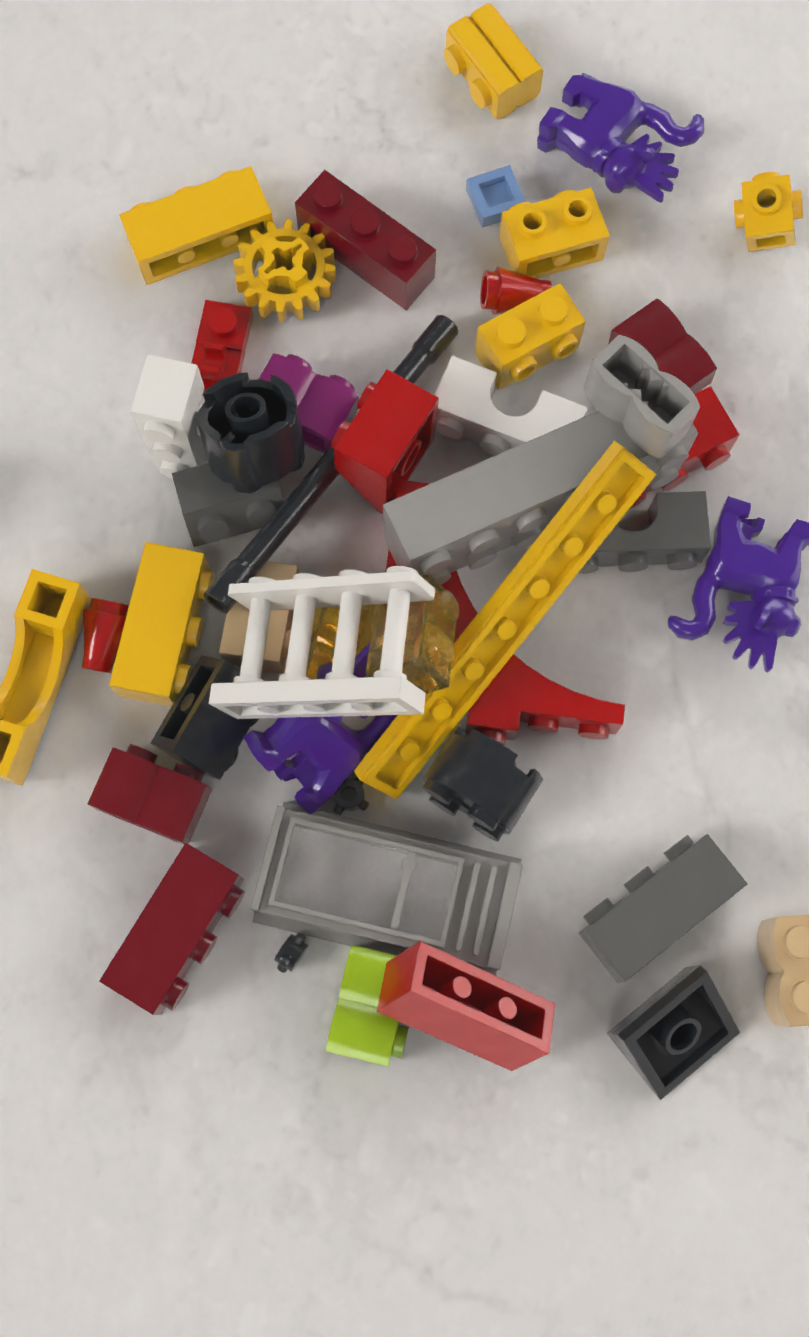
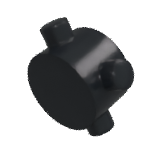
M357 776L355 779L346 778L334 793L336 805L333 811L338 815H341L343 811H354L358 808L365 811L370 803L364 800L365 794L362 786L364 782L360 781Z
M297 933L296 936L291 934L278 951L274 961L279 963L277 969L280 972L285 973L287 970L292 972L306 953L309 945L305 943L306 936L304 934Z

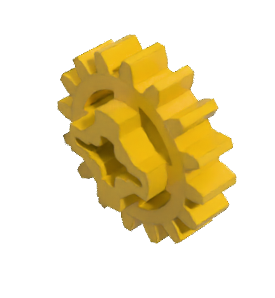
M286 219L283 229H276L275 224L272 221H268L267 233L263 235L259 231L252 229L250 231L252 244L240 242L238 245L240 258L233 260L235 275H237L235 277L238 293H244L246 306L253 307L259 303L260 316L266 318L272 310L277 311L279 322L285 321L287 312H294L298 320H303V308L307 306L318 312L320 310L319 296L330 298L332 296L331 282L336 281V266L333 265L335 264L334 252L332 248H326L325 236L320 233L311 238L310 224L308 223L302 225L299 231L294 230L291 219ZM261 260L263 265L257 269L258 276L254 277L256 266ZM315 264L316 272L310 281L308 275L312 272L311 266Z

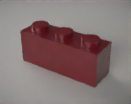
M325 169L296 200L295 210L298 231L305 223L310 224L311 238L322 233L325 236L326 248L333 249L334 259L407 311L435 278L436 249Z
M185 842L99 982L152 1015H162L166 1008L173 1011L189 987L190 983L183 979L194 961L202 964L213 949L218 937L212 934L222 915L230 918L245 895V891L240 888L244 878Z

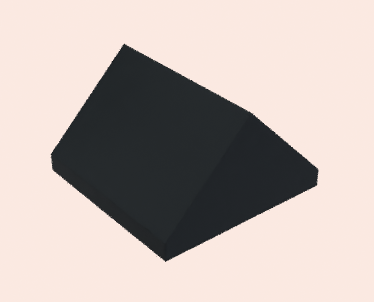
M701 965L685 967L607 1032V1035L654 1094L662 1100L736 1037L740 1031L708 972Z

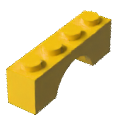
M32 569L14 614V648L9 667L0 686V779L23 786L84 625L83 609H89L91 597L80 583Z

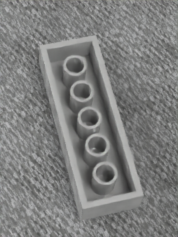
M596 411L383 504L384 540L397 566L415 569L434 588L438 587L450 579L451 572L467 565L471 570L483 567L497 557L496 552L512 545L516 549L532 545L614 440L657 474L650 482L651 488L657 489L678 477V471L683 462L688 458V452L698 432L692 423L688 433L663 458H658L644 452L633 443L627 435L623 423L614 421Z

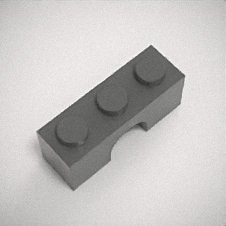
M706 491L656 493L648 509L649 527L634 532L624 530L616 525L578 574L592 573L597 571L599 567L618 566V569L623 572L641 571L648 568V565L667 564V568L671 570H686L696 567L697 563H701L711 549Z

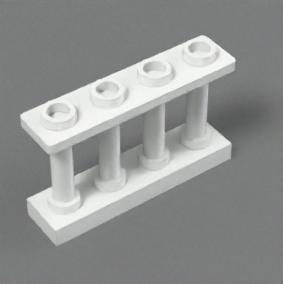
M392 566L387 568L384 573L367 574L359 570H343L339 572V576L330 577L299 573L295 574L293 579L276 581L267 577H252L248 583L229 584L228 596L250 610L240 676L234 677L233 683H212L209 697L210 705L236 719L424 714L426 693L409 682L407 676L402 673L410 602L432 601L435 597V588L422 578L418 571L405 566ZM388 603L380 670L375 671L373 677L358 678L353 675L362 605ZM340 606L332 672L327 673L325 679L310 680L306 677L315 608ZM294 609L285 674L280 675L278 681H264L261 679L270 611Z

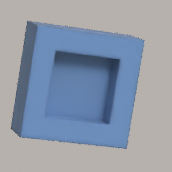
M510 165L466 180V191L482 228L501 222L503 211L509 210L518 203L526 202Z

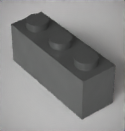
M708 834L694 842L689 835H686L663 853L669 860L663 867L653 873L647 866L628 880L624 886L629 893L613 905L606 898L583 916L589 925L579 932L580 936L617 983L629 980L748 885Z

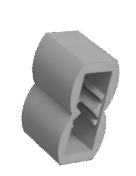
M618 335L592 359L584 385L589 401L606 417L623 423L627 435L641 450L652 456L663 458L688 433L700 409L694 393L675 376L659 371L652 355L641 344L626 336Z

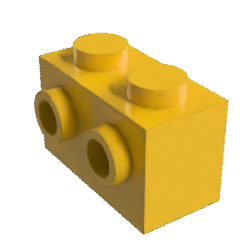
M592 187L579 191L565 190L556 194L553 198L536 203L521 202L502 212L499 239L511 271L534 278H541L604 259L610 235Z
M559 283L478 326L475 354L484 368L497 372L495 386L500 390L513 382H519L528 378L537 369L548 363L563 359L573 353L580 345L586 321L562 284Z

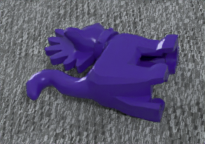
M582 73V75H573L563 89L562 102L570 107H586L587 113L582 119H578L561 109L550 107L539 123L537 148L545 153L555 148L564 151L580 165L592 169L600 177L605 178L606 187L612 193H621L624 189L636 187L661 203L664 199V193L661 190L673 191L674 184L667 178H677L679 174V169L668 165L674 162L675 154L659 153L662 142L658 141L648 144V134L643 135L631 144H627L626 140L636 129L646 125L654 129L667 143L678 147L693 145L704 134V118L702 115L696 114L688 126H678L669 112L655 104L642 101L634 90L603 82Z
M728 496L721 509L714 530V547L706 561L703 573L696 581L691 598L695 617L689 621L671 615L667 621L668 627L677 638L693 641L709 634L716 620L714 601L719 589L750 595L753 601H732L728 604L727 610L734 614L726 616L723 624L736 627L724 637L723 643L728 644L741 639L732 658L737 660L750 649L748 668L753 669L762 654L764 670L768 673L774 665L778 638L781 636L794 637L801 627V619L794 610L795 604L799 602L795 590L800 580L801 551L809 546V522L796 519L789 531L778 540L775 548L752 541V538L758 537L761 533L765 519L760 517L745 519L749 517L751 503Z
M375 641L370 642L355 657L353 675L358 678L373 677L374 672L380 670L382 651L377 653L379 646ZM327 662L320 665L317 670L316 679H325L326 674L332 672L333 663ZM375 715L372 722L360 730L351 729L343 723V716L278 718L266 731L252 730L243 738L255 759L268 772L274 770L276 776L285 782L295 778L298 779L304 788L297 791L294 798L308 814H313L356 769L364 755L371 750L397 715ZM358 716V717H361V718H363V719H366L368 716ZM296 754L291 760H287L289 757Z

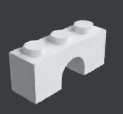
M147 354L130 412L155 468L162 475L173 479L172 473L207 463L195 420V411L199 412L201 408L200 401L204 391V384L198 365Z
M453 355L435 392V396L439 398L436 431L450 439L458 440L462 437L478 443L485 452L494 456L583 418L588 409L586 406L542 390L535 407L530 412L521 416L505 415L498 411L491 401L497 372Z

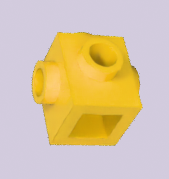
M764 172L755 175L752 181L741 182L742 199L734 200V216L736 229L745 228L748 252L796 245L794 220L804 218L801 189L792 191L790 174L780 175L778 172Z

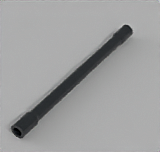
M437 315L413 343L411 351L393 373L414 384L428 366L434 364L456 338L458 328L455 323L444 315ZM331 446L240 555L230 561L204 592L203 596L211 606L224 614L231 610L237 601L228 596L229 584L248 583L250 578L256 577L260 569L340 473L335 469L334 448Z

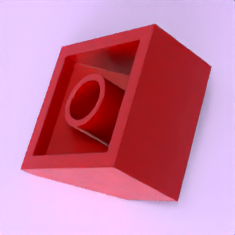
M386 369L377 384L370 382L366 386L358 401L357 408L360 409L351 423L344 421L340 425L331 443V447L334 448L335 469L381 514H383V504L396 499L398 481L409 480L433 443L439 402L437 396Z

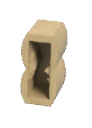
M809 915L782 916L762 920L757 933V948L760 960L768 972L764 983V1003L767 1014L774 1026H809Z

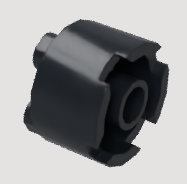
M248 372L222 378L205 390L203 393L205 402L199 409V412L195 411V420L212 473L222 481L232 484L235 491L250 494L256 492L261 486L278 481L290 472L302 468L305 460V440L296 397L289 384L274 375H271V382L262 379L249 380Z
M456 725L424 775L423 781L425 784L422 788L431 795L429 801L439 809L452 816H455L458 810L462 811L474 820L472 826L477 831L498 842L503 833L508 835L511 833L542 783L543 778L536 769H530L526 775L517 768L515 760L518 755L501 743L474 729L466 737L464 734L465 730Z

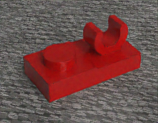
M205 300L191 364L198 365L204 384L203 393L222 378L241 373L253 320L252 307Z

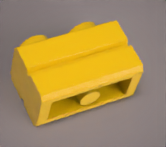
M487 3L473 11L470 17L466 15L449 25L446 33V49L444 50L445 62L454 75L462 74L469 83L470 94L479 108L487 107L492 115L500 120L515 111L517 106L521 107L539 95L544 72L543 68L492 4Z

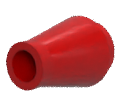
M497 266L495 271H484L480 288V305L482 309L491 310L493 315L503 314L552 288L550 280H540Z
M91 598L89 609H83L84 658L82 668L112 673L129 605Z

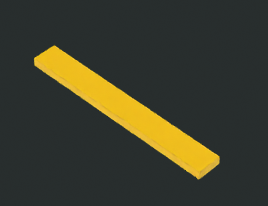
M615 440L419 687V689L426 693L424 714L397 715L356 767L354 772L360 781L396 800L400 797L657 475L625 447Z

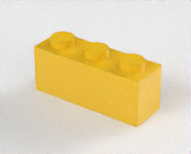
M251 166L241 170L226 171L216 179L197 186L180 188L173 195L151 203H139L129 211L119 214L127 240L146 285L239 251L238 245L240 242L252 244L250 235L252 229L259 231L263 235L267 233V222H273L272 212Z
M145 542L109 686L119 697L170 707L176 700L192 672V666L187 665L191 646L198 647L202 638L204 619L199 617L202 600H206L203 594L215 580V572L210 570L204 553Z

